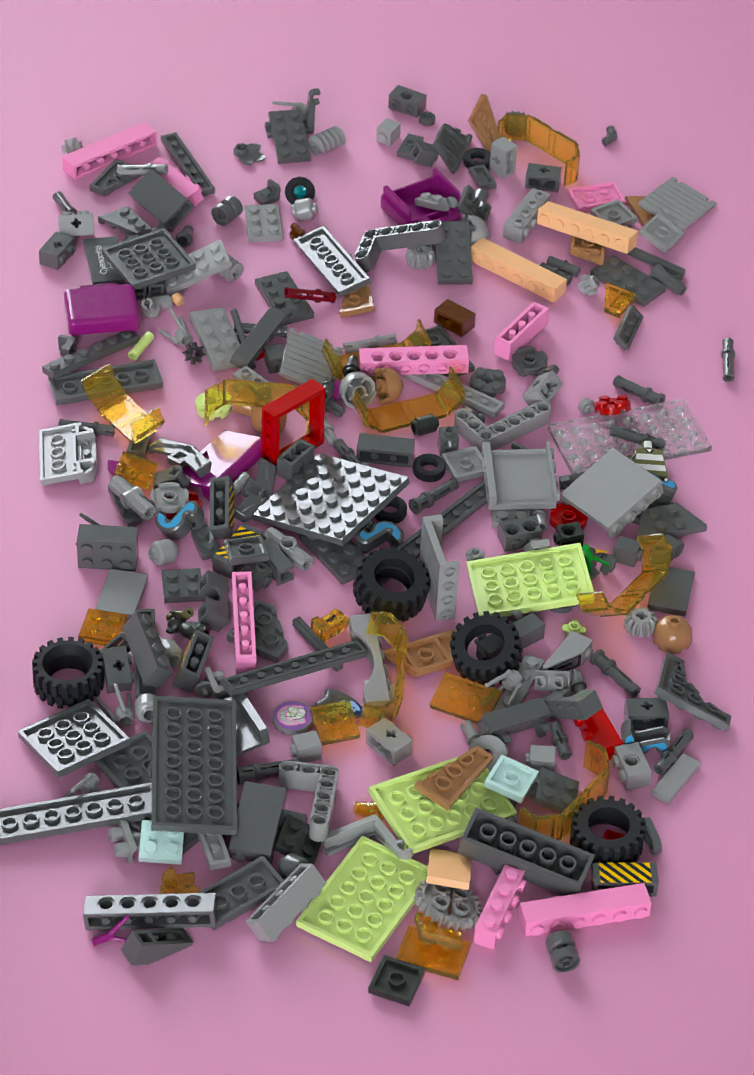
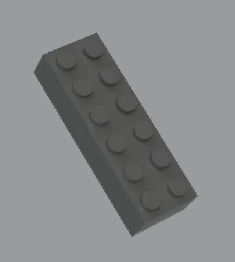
M477 807L461 837L457 852L500 871L503 870L505 864L524 870V880L562 896L581 892L595 856L592 853Z

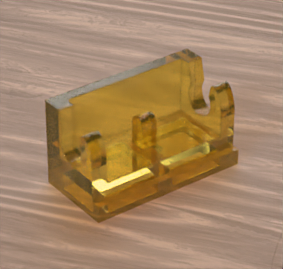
M123 451L114 476H122L129 483L149 490L158 463Z

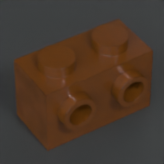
M446 299L435 308L434 323L441 325L460 337H463L475 327L476 313L449 299Z

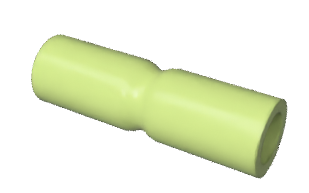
M149 331L145 332L138 343L130 350L128 357L136 361L154 340V335Z

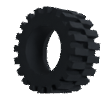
M483 611L484 616H479L478 612L473 613V619L470 620L468 616L463 619L464 625L458 623L456 626L457 632H452L451 637L453 641H450V651L456 670L460 672L464 680L468 678L469 683L472 685L477 681L479 687H484L485 683L502 675L508 669L518 671L520 668L519 662H522L523 649L518 630H516L513 622L509 623V619L506 616H503L501 619L500 614L494 612L493 616H490L489 611ZM491 633L498 635L504 640L503 650L493 659L481 661L472 658L467 653L470 642L479 635Z
M63 637L57 638L56 643L53 640L48 641L47 647L42 645L39 647V652L36 651L34 654V659H32L33 687L35 688L36 695L40 696V700L44 702L47 699V705L53 706L56 703L57 708L63 709L64 705H68L69 708L87 699L93 702V696L98 697L100 690H103V656L97 647L93 648V643L90 641L84 644V639L82 638L74 641V637H68V640L63 641ZM68 668L77 669L86 674L79 679L69 681L51 677L55 672Z
M598 796L597 801L590 798L587 799V805L582 802L579 805V810L576 809L572 817L570 845L594 854L593 863L637 862L643 851L646 821L644 817L641 818L642 812L639 809L634 811L635 805L631 802L626 805L625 799L620 798L619 801L614 800L615 796H609V799ZM599 824H609L621 828L627 834L619 839L607 840L596 836L590 830V827Z

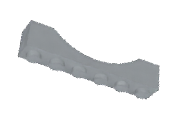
M373 614L349 615L351 641L357 640L368 651L367 659L373 670L369 681L363 687V706L366 716L390 714V706L393 705V695L389 693L390 680L386 679L387 665L383 664L384 650H380L382 646L381 636H377V633H379L378 621L374 622Z

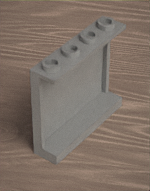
M550 441L546 442V449L491 450L490 442H482L481 457L488 510L556 508L557 501H560V489L556 488L558 487V476L554 475L556 473V462L552 461L554 459V448H550Z
M612 448L560 495L564 505L573 506L607 530L608 537L612 539L627 524L633 522L636 516L645 511L654 500L660 498L663 493V486L660 479Z
M441 514L422 517L419 558L425 564L424 568L428 569L429 578L431 579L427 598L435 621L455 619L459 561L446 562L441 549L443 517Z

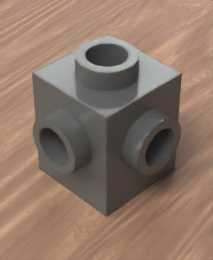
M264 562L245 564L242 572L252 573V589L257 592L271 584L274 570Z

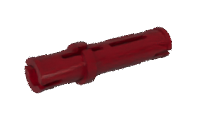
M286 287L284 290L285 298L311 300L315 303H334L336 301L335 292H326L321 289L308 290Z

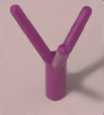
M126 915L110 931L91 938L93 946L95 947L109 940L125 943L127 938L113 935L121 930L119 928L130 916Z

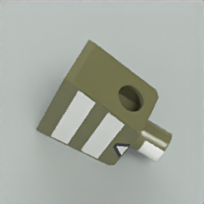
M643 441L641 448L635 450L632 461L664 481L668 477L663 451L653 449L651 441Z

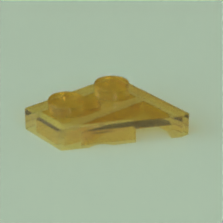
M606 283L604 312L620 318L627 310V307L631 306L636 300V294Z

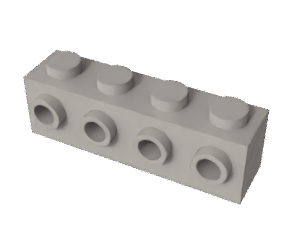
M532 188L504 223L503 238L520 244L525 238H528L531 230L537 226L538 209L550 201L551 194Z
M300 864L247 919V925L259 941L273 942L277 940L285 927L290 926L294 922V918L308 907V903L321 893V889L327 883L313 864Z

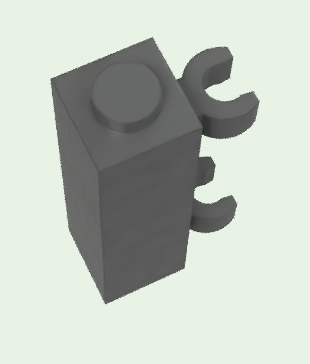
M519 610L512 613L515 619L511 620V622L514 623L516 630H518L522 649L544 638L545 623L534 613L525 617ZM482 634L474 640V643L477 645L476 656L481 661L490 660L498 656L505 644L504 640L495 634L489 636Z
M543 697L485 713L476 726L482 736L493 735L501 739L507 746L506 743L512 741L509 736L510 734L534 727L539 738L545 737L547 735L546 732L551 730L550 725L546 721L552 713Z

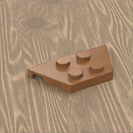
M572 236L571 255L603 265L605 246Z
M451 629L384 650V658L414 677H420L452 667L453 658L450 651V641H453L451 637L453 630Z

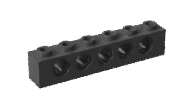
M216 893L86 896L83 919L85 930H110L126 915H129L130 918L119 929L216 927L218 906Z

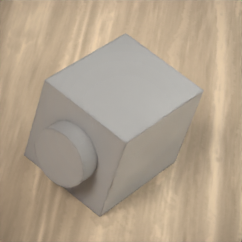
M386 118L377 127L376 141L391 146L400 137L401 123Z
M316 730L292 735V744L289 745L291 756H295L298 762L322 759V744Z
M531 745L530 753H526L525 765L537 771L541 767L554 771L555 746Z

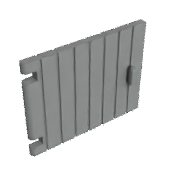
M671 177L639 201L638 205L654 215L658 212L684 231L715 207L717 203L713 200L711 202L707 201L708 197L683 182L677 183V179Z
M290 327L279 376L299 384H304L311 379L322 384L326 377L330 375L337 380L343 348L337 346L334 349L332 348L333 344L301 331L297 334L295 329Z

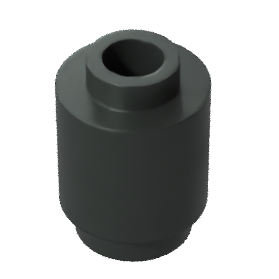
M433 414L421 416L411 421V429L414 435L422 436L437 431V427H439V420Z

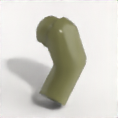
M189 607L184 611L174 610L183 622L194 615L193 609ZM173 610L169 611L166 615L167 622L173 617L171 613Z

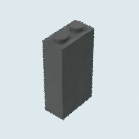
M151 168L128 193L170 231H173L195 207L184 195Z
M245 781L237 812V834L232 835L229 845L230 858L238 862H253L264 856L272 865L275 852L273 849L278 838L287 800L286 788Z

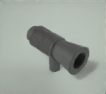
M661 264L653 267L649 275L651 278L665 285L667 289L676 295L681 296L686 292L687 287L682 282L683 276L681 274L673 276Z

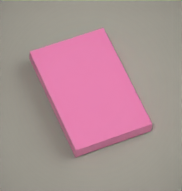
M614 181L567 189V195L575 209L583 213L590 212L592 208L617 199L626 206V200Z

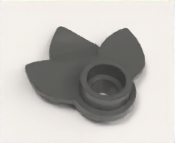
M239 143L233 150L234 155L239 158V161L247 165H252L253 162H261L265 159V156L259 152L261 148L259 144L250 143L247 145Z

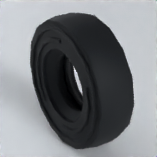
M471 148L467 150L463 157L464 166L469 169V167L485 165L488 170L490 168L491 152L484 148ZM481 158L483 159V161H475L472 159Z
M295 177L287 183L285 196L291 205L297 199H303L294 196V189L297 186L305 187L306 195L303 198H311L313 201L315 188L309 179Z
M428 453L414 459L412 469L417 479L424 482H436L444 477L446 464L440 456ZM425 465L435 466L436 469L428 471L423 469L422 467Z
M396 496L385 507H394L397 511L390 513L382 509L375 515V518L378 521L385 520L394 524L399 523L407 515V505L402 498Z

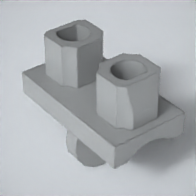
M210 667L204 668L206 677L204 681H198L195 687L196 695L204 696V698H208L210 695L211 699H222L229 696L222 686H218L221 684V679L224 678L222 670L212 672Z
M535 670V690H571V671Z
M121 820L119 827L109 828L108 838L110 842H120L114 843L115 858L125 857L127 863L134 862L133 853L140 849L141 833L131 831L127 820Z

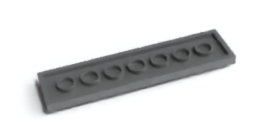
M152 782L1 808L0 845L120 824L121 820H127L129 823L151 819Z

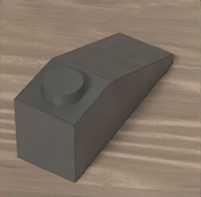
M184 928L132 930L121 951L131 965H144L192 946L194 942Z

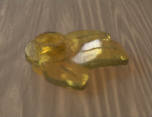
M169 868L162 874L161 879L163 883L160 886V894L200 892V888L194 885V872L177 875L173 868Z

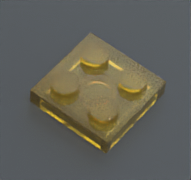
M89 608L78 639L82 638L86 643L90 641L93 644L106 646L123 632L122 627L127 622V615Z
M349 700L310 707L309 712L322 746L360 738V731Z

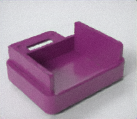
M436 168L432 169L431 177L393 191L387 185L384 186L383 194L381 195V209L397 225L439 220L440 222L457 221L462 217L457 206L449 208L448 211H437L415 205L414 199L420 197L423 193L441 195L445 198L451 196L459 203L460 191Z
M117 283L82 285L75 289L64 291V307L68 332L72 337L121 331H133L137 334V330L140 328V315L135 288L131 284L118 285Z

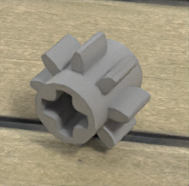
M76 138L64 140L65 145L61 146L63 154H69L83 148L82 142H78Z
M585 274L580 277L582 282L578 283V287L582 294L592 296L598 292L597 288L600 286V283L595 275Z

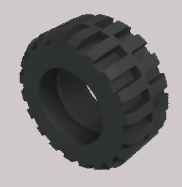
M384 547L380 548L379 551L377 549L371 551L359 563L354 579L353 595L356 598L357 604L359 606L362 605V610L366 614H373L374 619L379 618L381 622L391 621V623H398L399 620L405 622L409 620V617L414 618L423 609L430 589L431 579L429 578L428 569L424 568L425 564L421 560L418 561V557L413 553L409 554L404 549L402 551L397 550V547H391V549ZM392 578L401 582L407 590L391 592L382 588L376 580Z

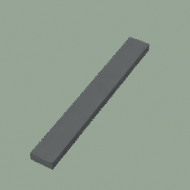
M355 640L221 679V686L230 696H235L365 658L368 651Z

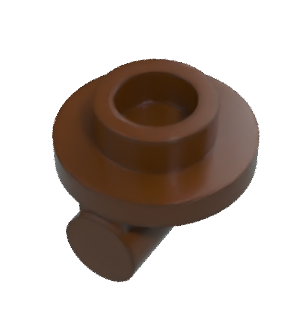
M296 223L291 224L289 237L292 240L306 234V231L301 229Z

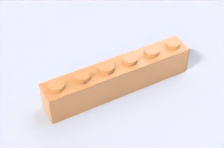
M550 201L538 209L537 224L626 254L637 246L638 230Z
M485 238L478 240L471 246V261L553 303L566 293L567 279Z

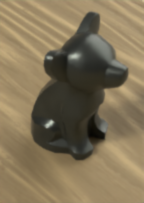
M173 610L171 612L173 617L167 623L168 628L166 632L168 634L179 633L189 640L196 629L205 634H210L211 627L209 625L206 626L199 622H183L176 611Z

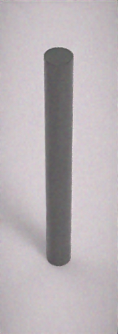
M232 309L230 313L242 343L246 335L237 309ZM254 361V363L251 365V367H250L251 369H255V368H256L255 361Z

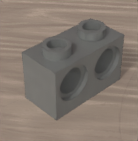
M534 515L499 522L497 537L506 552L522 548L531 539H542V529Z

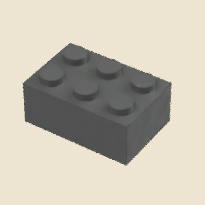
M79 524L77 535L78 568L136 571L138 561V527Z

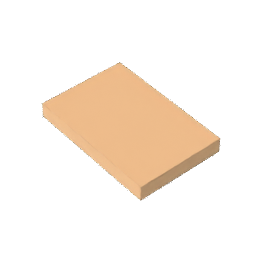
M430 848L426 883L469 890L472 859L457 852Z

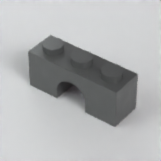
M207 570L198 581V596L206 599L198 609V622L206 626L209 625L212 630L217 632L223 626H226L230 620L228 578Z
M557 689L543 698L552 713L549 718L586 720L603 708L596 690H581L577 694L572 695L570 689Z

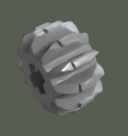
M428 245L409 247L406 253L408 266H412V269L417 268L419 271L420 269L427 270V267H432L435 260L433 248L428 247Z
M640 606L637 609L633 607L632 610H628L626 613L624 627L626 628V633H631L632 637L639 636L641 639L642 636L648 638L650 634H653L658 620L655 612H650L649 608L643 609Z

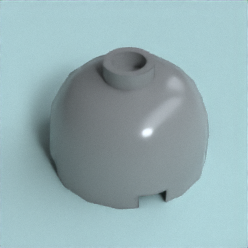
M473 215L463 217L462 221H469L470 246L480 239L485 238L488 240L489 231L487 225L480 217Z
M360 371L347 374L339 386V393L343 402L353 409H359L356 406L360 405L368 406L376 396L375 382L366 373Z

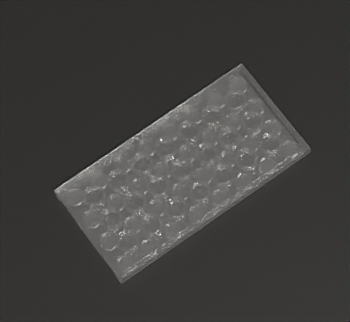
M685 399L632 408L628 412L621 410V414L595 415L548 424V431L573 475L585 473L612 448L632 460L635 450L641 448V445L611 437L610 430L612 425L643 434L649 433L656 438L665 439L664 460L712 450V444Z

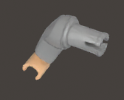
M177 292L172 297L166 294L155 296L151 299L147 298V301L144 299L142 301L144 315L152 319L157 318L163 310L171 307L173 302L177 306H181L184 303L182 301L184 297Z

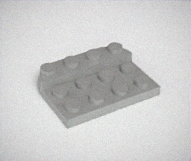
M73 423L39 430L41 486L79 479L80 484L91 483L96 479L98 454L97 440L93 428L85 427L82 423Z

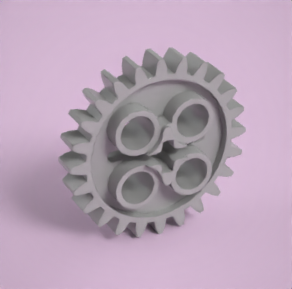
M425 879V881L420 882L414 893L415 905L420 906L418 911L425 912L424 917H431L430 922L437 921L439 927L444 924L448 930L450 926L455 931L458 928L465 931L466 927L472 929L473 926H476L483 911V908L480 907L482 902L477 901L478 896H472V890L467 891L426 883Z

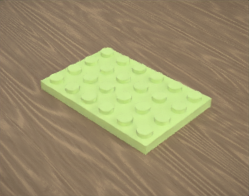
M580 543L466 561L479 616H484L483 611H489L490 616L497 612L500 614V617L512 616V613L517 610L524 614L596 602Z
M458 757L370 786L368 793L397 838L404 840L405 850L413 848V854L462 837L476 807L505 819L512 815L516 818L518 813L506 796L484 787V782L490 773L488 768L484 770L448 811L414 789V784L417 781H423L429 774L441 770L444 765L456 761Z
M361 836L326 881L327 884L321 889V893L313 898L308 907L296 920V926L372 962L416 902L414 893L420 882L425 881L428 866L411 858L406 860L399 859L387 847Z

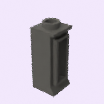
M271 538L265 539L264 543L269 554V561H264V563L274 570L272 579L277 581V586L293 580L294 576L289 572V570L294 568L292 562Z

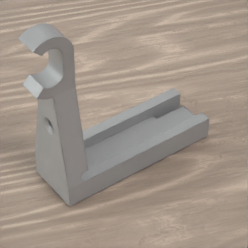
M376 814L329 832L327 840L322 841L323 850L327 856L354 846L361 836L369 839L375 838L391 850L399 859L406 860L413 856V848L401 850L404 848V840H396Z

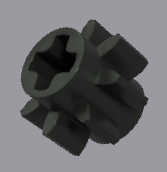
M193 342L192 347L189 344L185 345L187 349L182 352L186 357L184 361L191 360V365H195L196 360L199 363L203 362L201 358L206 355L202 350L204 346L198 347L197 342ZM193 350L196 351L195 357L192 356Z

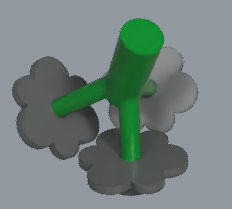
M588 544L582 546L590 579L600 574L597 568H595L597 562L602 564L600 571L604 575L613 572L616 567V559L613 554L602 560L596 554L594 548L589 547Z

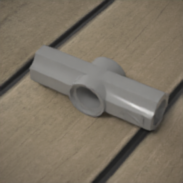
M116 475L112 477V480L109 482V489L120 498L125 509L131 508L146 521L151 519L156 513V507L145 498L141 488L138 486L133 487L122 476Z
M272 526L266 530L263 540L271 538L286 557L300 570L307 571L314 563V558L297 545V540L294 537L285 536Z

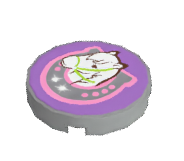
M298 701L283 702L273 711L272 722L277 730H281L283 734L297 735L305 733L309 727L311 728L313 713L304 703Z

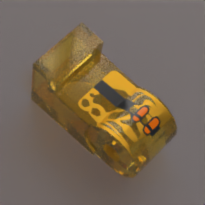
M333 609L322 618L316 616L311 619V629L323 642L339 634L349 625V618L339 609Z

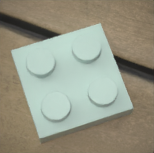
M501 754L486 778L484 787L522 803L538 777L539 771Z
M142 820L138 862L181 865L184 832L151 831V820Z

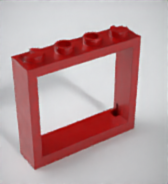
M311 379L262 407V458L277 466V458L296 442L294 441L279 450L280 417L309 402V433L300 439L314 445L315 448L324 444L325 387L322 384Z

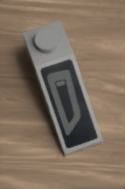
M571 631L543 665L542 670L571 671L582 666L586 660L591 658L594 649H592L593 640Z

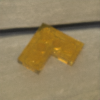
M416 913L414 921L420 941L428 945H440L448 950H461L463 945L461 932L441 928L438 926L437 921L430 922L431 917H424V913Z

